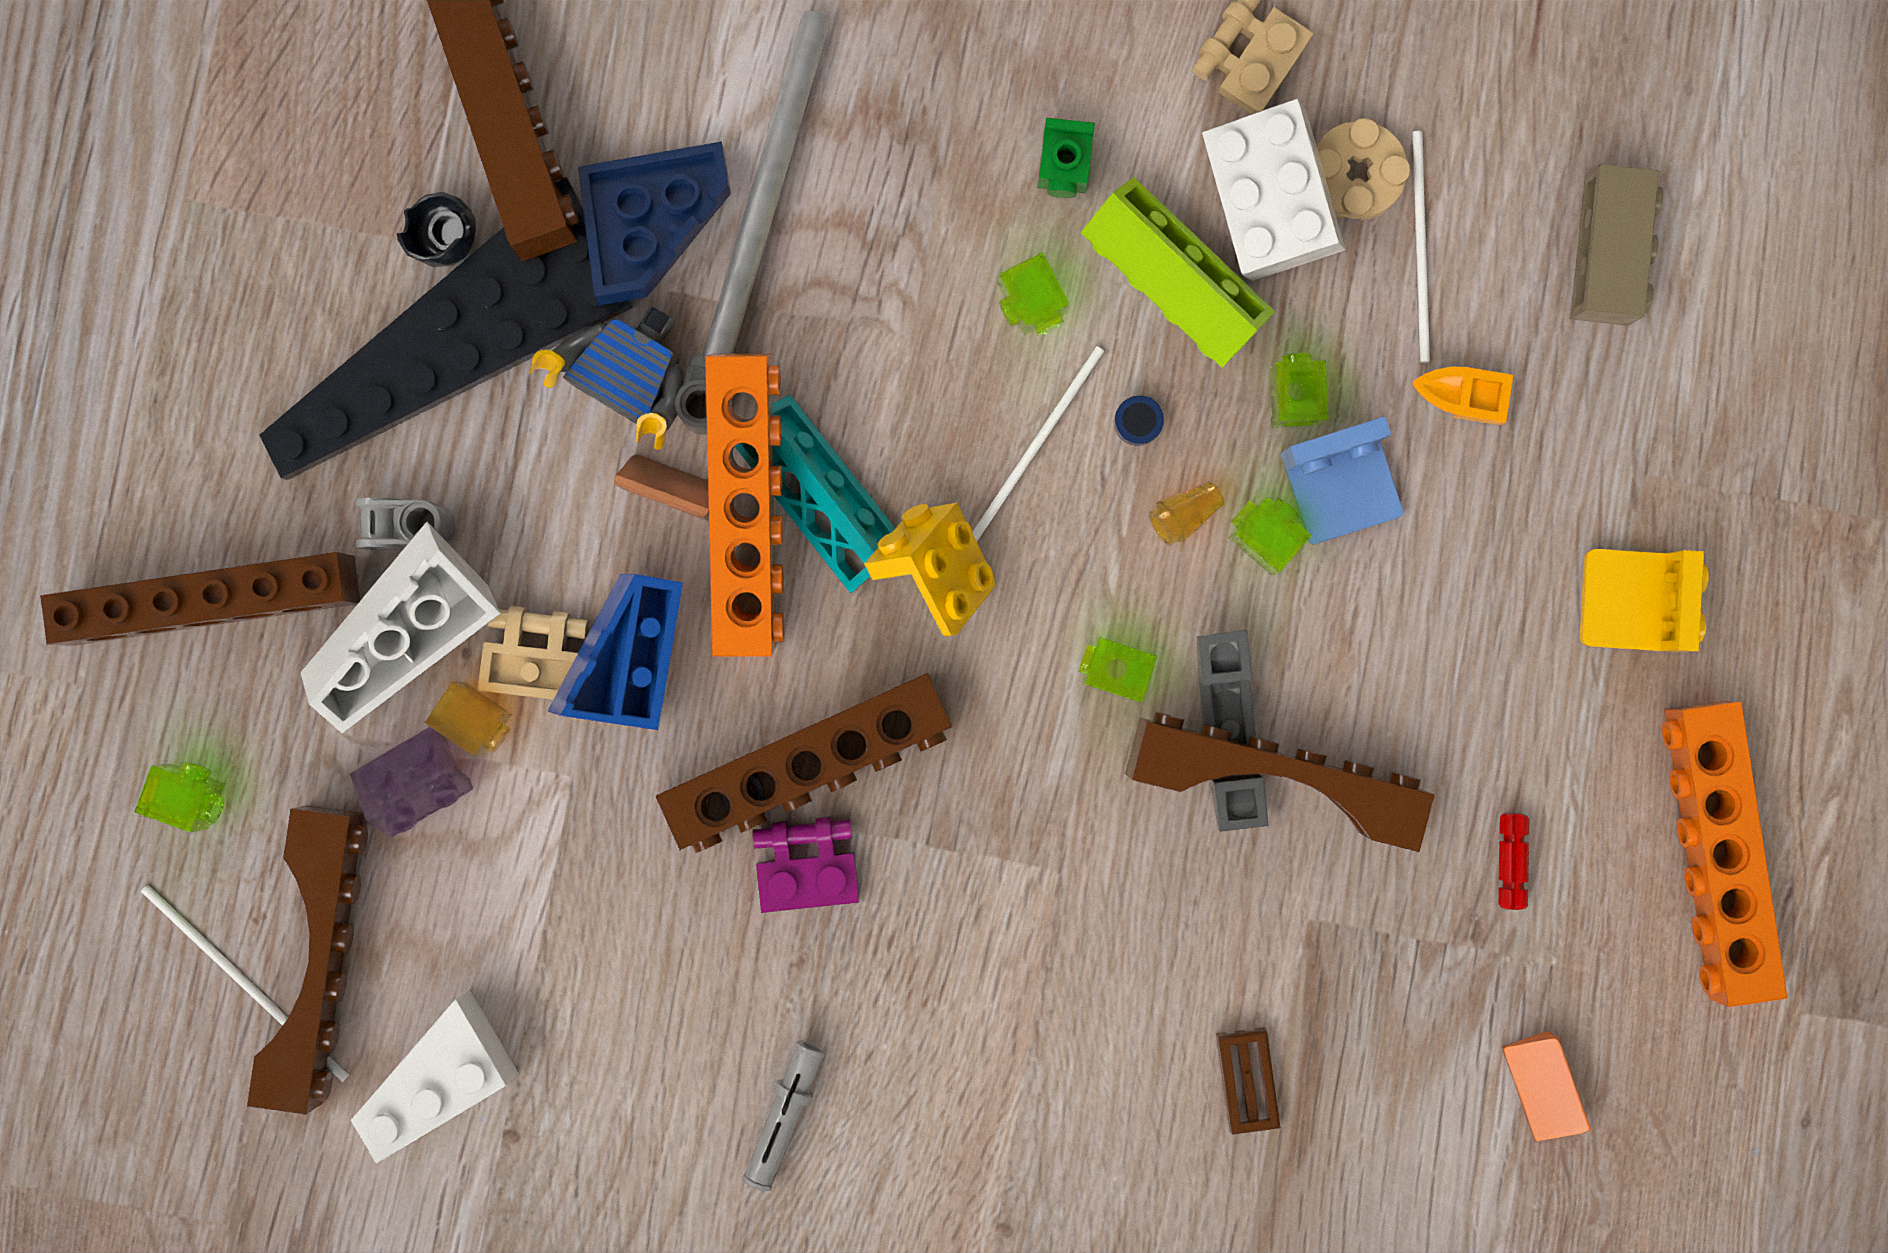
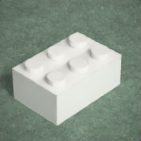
M1298 98L1202 132L1243 276L1254 281L1346 250L1307 111Z

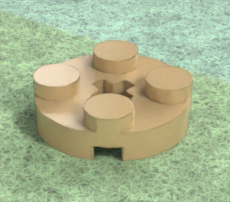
M1363 118L1355 122L1338 125L1324 135L1317 144L1318 154L1336 217L1341 219L1345 217L1360 219L1359 221L1376 218L1386 212L1403 192L1405 182L1410 174V165L1406 159L1405 151L1399 140L1389 130L1377 125L1373 120ZM1355 160L1358 163L1363 161L1369 168L1366 172L1369 180L1364 182L1361 178H1356L1351 181L1346 175L1351 169L1348 161Z

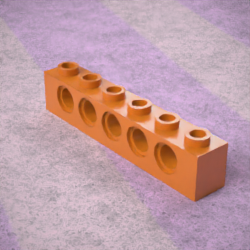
M709 354L705 356L712 657H772L776 648V642H784L785 634L784 613L775 612V594H783L784 590L783 564H775L774 545H782L783 518L782 515H774V496L782 495V467L773 466V446H781L782 427L781 416H772V396H780L781 391L780 365H771V354ZM746 392L756 399L758 411L755 417L743 419L735 414L732 408V399L736 393ZM748 443L755 447L759 455L757 466L753 468L739 466L733 458L735 445ZM741 493L753 495L759 502V514L749 518L741 516L734 507L735 496ZM741 543L754 545L760 552V562L754 566L741 564L735 556V547ZM743 592L756 595L761 602V610L755 614L742 612L736 604V596Z
M1720 701L1664 709L1666 721L1662 723V738L1666 748L1671 750L1673 770L1669 773V784L1673 796L1679 801L1681 818L1677 820V835L1681 845L1686 848L1689 866L1685 868L1684 881L1688 893L1694 898L1696 916L1692 918V932L1695 941L1701 946L1704 963L1699 968L1701 986L1704 992L1709 995L1710 1000L1727 1007L1788 999L1742 702ZM1704 743H1707L1712 750V759L1706 767H1703L1698 760V751ZM1712 792H1715L1719 797L1720 805L1717 812L1710 816L1706 810V799ZM1723 840L1727 847V856L1722 863L1717 865L1713 857V851L1715 846ZM1732 890L1735 897L1734 906L1729 912L1724 913L1721 908V899L1727 891ZM1740 939L1742 953L1736 961L1731 962L1729 948L1735 940Z

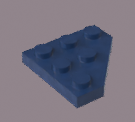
M722 141L578 166L594 297L598 305L648 297L731 195Z

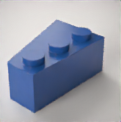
M620 574L547 712L565 717L658 730L683 582L638 574Z

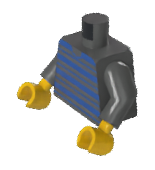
M652 306L649 307L636 329L617 318L612 319L609 323H598L570 337L552 351L540 350L536 352L529 369L530 374L541 368L550 371L543 383V386L546 388L554 387L560 372H566L563 379L572 386L636 424V442H640V438L644 434H655L654 449L661 450L664 447L666 430L671 427L678 416L675 400L678 391L684 383L683 371L678 366V357L661 345L675 321Z

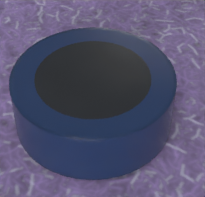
M1142 395L1132 396L1124 400L1114 416V428L1117 435L1125 443L1133 446H1143L1152 442L1159 435L1164 424L1163 412L1158 403Z

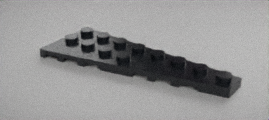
M567 177L557 181L561 195L569 194L576 208L580 222L572 225L578 242L522 261L510 247L503 227L259 435L281 479L289 480L533 358L536 352L549 350L570 337L633 308L630 300L598 305L594 297L583 206Z

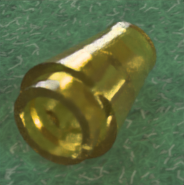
M1208 481L1203 485L1156 502V508L1149 512V519L1155 532L1167 545H1172L1175 542L1184 543L1218 509L1225 505L1224 498L1217 486Z

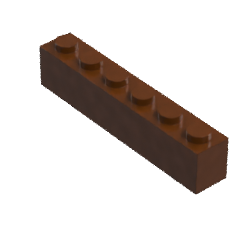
M427 0L510 247L522 261L578 242L572 225L580 222L576 208L569 194L561 195L557 180L564 178L563 170L553 149L546 151L542 136L549 134L546 121L538 105L531 107L527 92L534 90L531 77L523 61L516 63L512 52L513 48L519 46L515 31L508 17L501 20L497 5L503 4L504 0Z

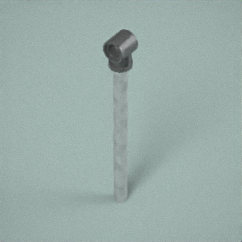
M804 11L802 14L702 356H691L683 386L676 395L675 408L679 418L690 431L696 434L707 435V417L697 419L690 415L692 402L698 397L706 396L705 356L709 354L734 353L830 26V19L818 12Z

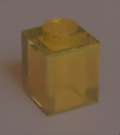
M452 681L424 723L471 755L477 756L486 754L488 749L491 752H495L500 747L510 731V728L505 724L512 713L466 682Z

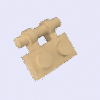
M1238 0L1228 5L1222 14L1223 23L1213 38H1206L1198 50L1200 57L1191 71L1195 76L1204 81L1209 79L1215 68L1227 75L1218 93L1252 115L1265 109L1314 33L1275 7H1273L1265 21L1261 22L1253 15V11L1261 0ZM1241 33L1251 41L1240 58H1237L1228 49L1237 35Z
M510 606L509 610L499 609L500 614L488 623V627L505 629L503 644L483 642L477 690L554 700L578 654L566 652L568 637L586 639L589 631V620L571 618L570 613L554 611L552 615L528 613L526 607ZM531 632L549 635L547 649L522 646L524 633Z

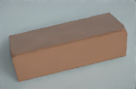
M640 455L630 457L615 476V485L623 490L709 521L707 480Z

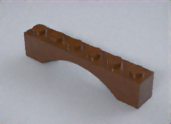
M1155 712L1153 720L1139 718L1125 774L1131 780L1182 792L1202 782L1228 775L1265 774L1285 777L1311 786L1324 794L1345 813L1356 830L1370 840L1420 852L1435 794L1419 788L1421 779L1396 772L1391 773L1390 780L1372 776L1374 767L1349 760L1344 761L1343 768L1325 764L1326 755L1301 748L1297 749L1296 756L1278 752L1279 743L1250 736L1248 744L1230 740L1232 731L1203 724L1201 732L1182 728L1184 719L1164 713Z
M308 805L290 808L283 858L297 881L306 907L310 933L308 965L302 990L290 1016L274 1038L254 1056L247 1107L308 1114L320 1106L322 1101H326L330 1094L333 1074L332 1071L327 1070L326 1064L329 1053L333 1052L336 1048L340 1033L339 1022L334 1021L337 1002L342 1001L347 984V975L341 972L344 953L349 952L354 936V926L348 922L351 904L356 903L361 888V877L356 874L358 855L364 853L368 840V828L363 826L364 813Z

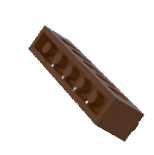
M339 552L40 595L47 645L76 646L358 604L361 601L355 556Z
M926 673L656 795V799L679 850L692 845L695 853H698L722 842L723 840L719 832L737 825L740 833L767 822L768 820L764 812L782 804L787 813L813 801L809 792L827 784L830 792H833L857 781L854 774L856 770L872 764L875 772L901 761L902 758L898 751L917 744L921 752L946 741L947 738L943 731L951 728L952 725L929 674ZM900 710L910 717L911 730L904 738H892L884 731L883 721L890 711ZM846 731H857L865 738L866 750L861 757L850 759L841 753L839 739ZM800 752H813L820 759L821 770L815 778L805 779L796 772L794 762ZM763 771L774 778L776 789L771 798L762 800L752 795L749 781L756 772ZM712 792L724 794L730 802V812L724 819L713 818L706 810V799Z

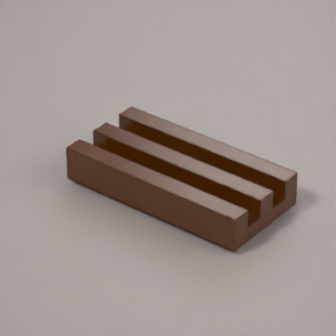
M1265 1027L1254 1028L1255 1030L1253 1031L1239 1030L1231 1034H1226V1032L1216 1034L1229 1131L1232 1135L1281 1128L1268 1034ZM1252 1042L1257 1043L1267 1114L1266 1119L1258 1118L1248 1043ZM1231 1045H1237L1248 1119V1121L1240 1122L1230 1052Z

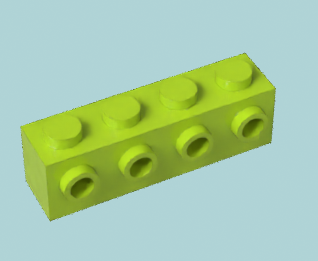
M1134 176L1108 197L1080 232L1100 256L1107 258L1126 276L1132 287L1143 292L1161 309L1164 317L1169 322L1179 326L1197 344V347L1205 356L1213 359L1222 368L1276 312Z

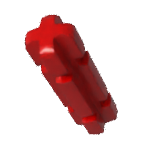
M1505 813L1500 816L1499 834L1504 835V841H1499V880L1503 881V887H1499L1498 904L1501 908L1507 910H1523L1528 907V889L1524 888V882H1529V843L1525 842V836L1529 835L1530 819L1527 815L1520 813Z

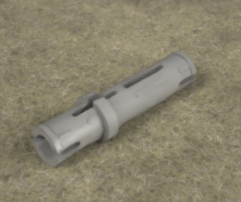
M797 1041L795 1052L783 1080H777L774 1088L777 1096L761 1131L748 1168L742 1177V1180L747 1185L762 1191H770L772 1189L774 1178L789 1146L803 1107L809 1106L813 1098V1093L810 1090L827 1052L823 1048L807 1041ZM780 1123H781V1127H780V1129H779V1132H778V1134H777V1137H776V1139H775V1142H774V1144H773V1147H772V1149H771V1151H770V1154H769V1156H768L769 1150H770V1148H771V1145H772V1143H773V1140H774V1138H775V1135H776L777 1130H778V1128H779V1126H780Z

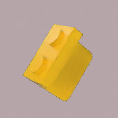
M958 503L934 507L920 504L910 508L902 515V522L893 532L879 540L877 550L864 564L872 580L912 574L941 633L946 637L955 636L995 587V578Z
M1593 549L1586 552L1583 563L1579 635L1581 643L1588 647L1663 652L1699 651V642L1704 639L1706 632V619L1704 614L1701 613L1702 593L1705 592L1709 580L1708 567L1704 564V551L1681 550L1670 553Z

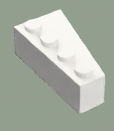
M428 522L424 524L301 671L309 705L341 733L345 732L500 614L488 584Z

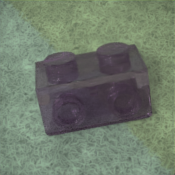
M435 724L350 773L366 820L389 837L412 829L417 822L441 808L451 806L461 796L473 790L471 780L458 769L444 732Z

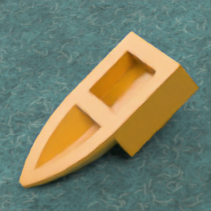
M1446 367L1423 374L1413 380L1412 386L1429 403L1443 411L1452 413L1453 418L1503 425L1507 421L1514 375L1470 367Z

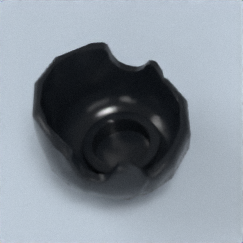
M445 192L427 194L420 198L412 207L404 210L405 226L403 232L397 233V241L407 256L431 267L453 266L463 260L471 250L475 239L476 220L472 210L460 198Z

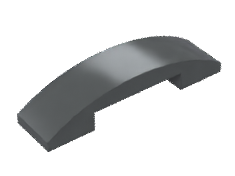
M1247 630L1198 635L1197 658L1203 724L1232 731L1230 740L1248 744L1250 736L1256 737L1250 680H1253L1248 632ZM1240 774L1210 780L1216 820L1220 832L1269 826L1263 776L1260 774Z

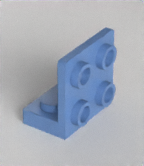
M1385 416L1290 446L1280 453L1310 544H1318L1399 518L1403 515V509L1380 442L1391 436Z

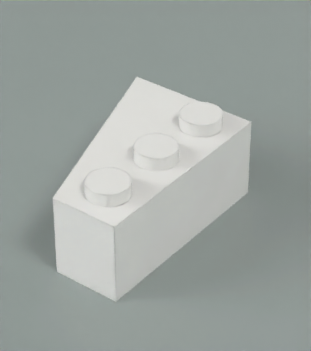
M470 990L452 1002L351 1119L375 1163L382 1161L504 1088L519 1075Z

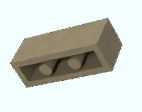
M1600 164L1585 176L1571 320L1628 326L1645 317V313L1649 311L1654 295L1653 285L1648 283L1649 269L1656 259L1659 245L1657 235H1653L1654 220L1659 214L1663 203V189L1658 187L1659 170Z

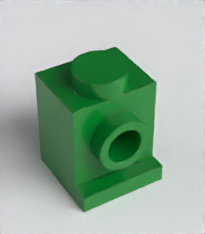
M1046 117L1037 188L1047 189L1048 195L1058 198H1074L1076 193L1086 192L1095 123ZM1059 152L1071 153L1075 155V160L1072 163L1064 164L1059 161L1057 154Z

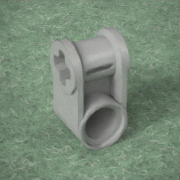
M357 498L355 500V506L361 509L360 539L355 540L356 549L398 550L401 547H406L419 532L418 524L420 518L429 511L434 516V529L446 542L454 534V517L442 505L419 499Z

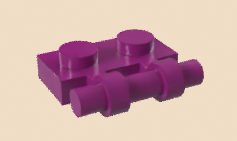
M830 816L815 818V823L788 826L787 821L772 822L771 828L752 830L754 849L773 847L775 853V861L758 862L756 864L761 913L859 903L855 852L835 854L834 840L852 839L850 819L831 821ZM817 842L819 856L791 858L790 845Z

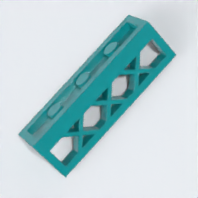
M789 394L772 403V416H781L782 427L781 446H773V466L782 467V495L774 497L851 594L871 576L866 567L858 574L854 572L845 560V548L854 550L862 562L865 563L877 550L879 540L893 532L895 527ZM748 443L736 444L735 448L751 468L757 466L759 455L755 447ZM784 471L793 473L799 480L801 495L792 493L787 487ZM815 510L823 511L831 521V533L822 531L815 522Z

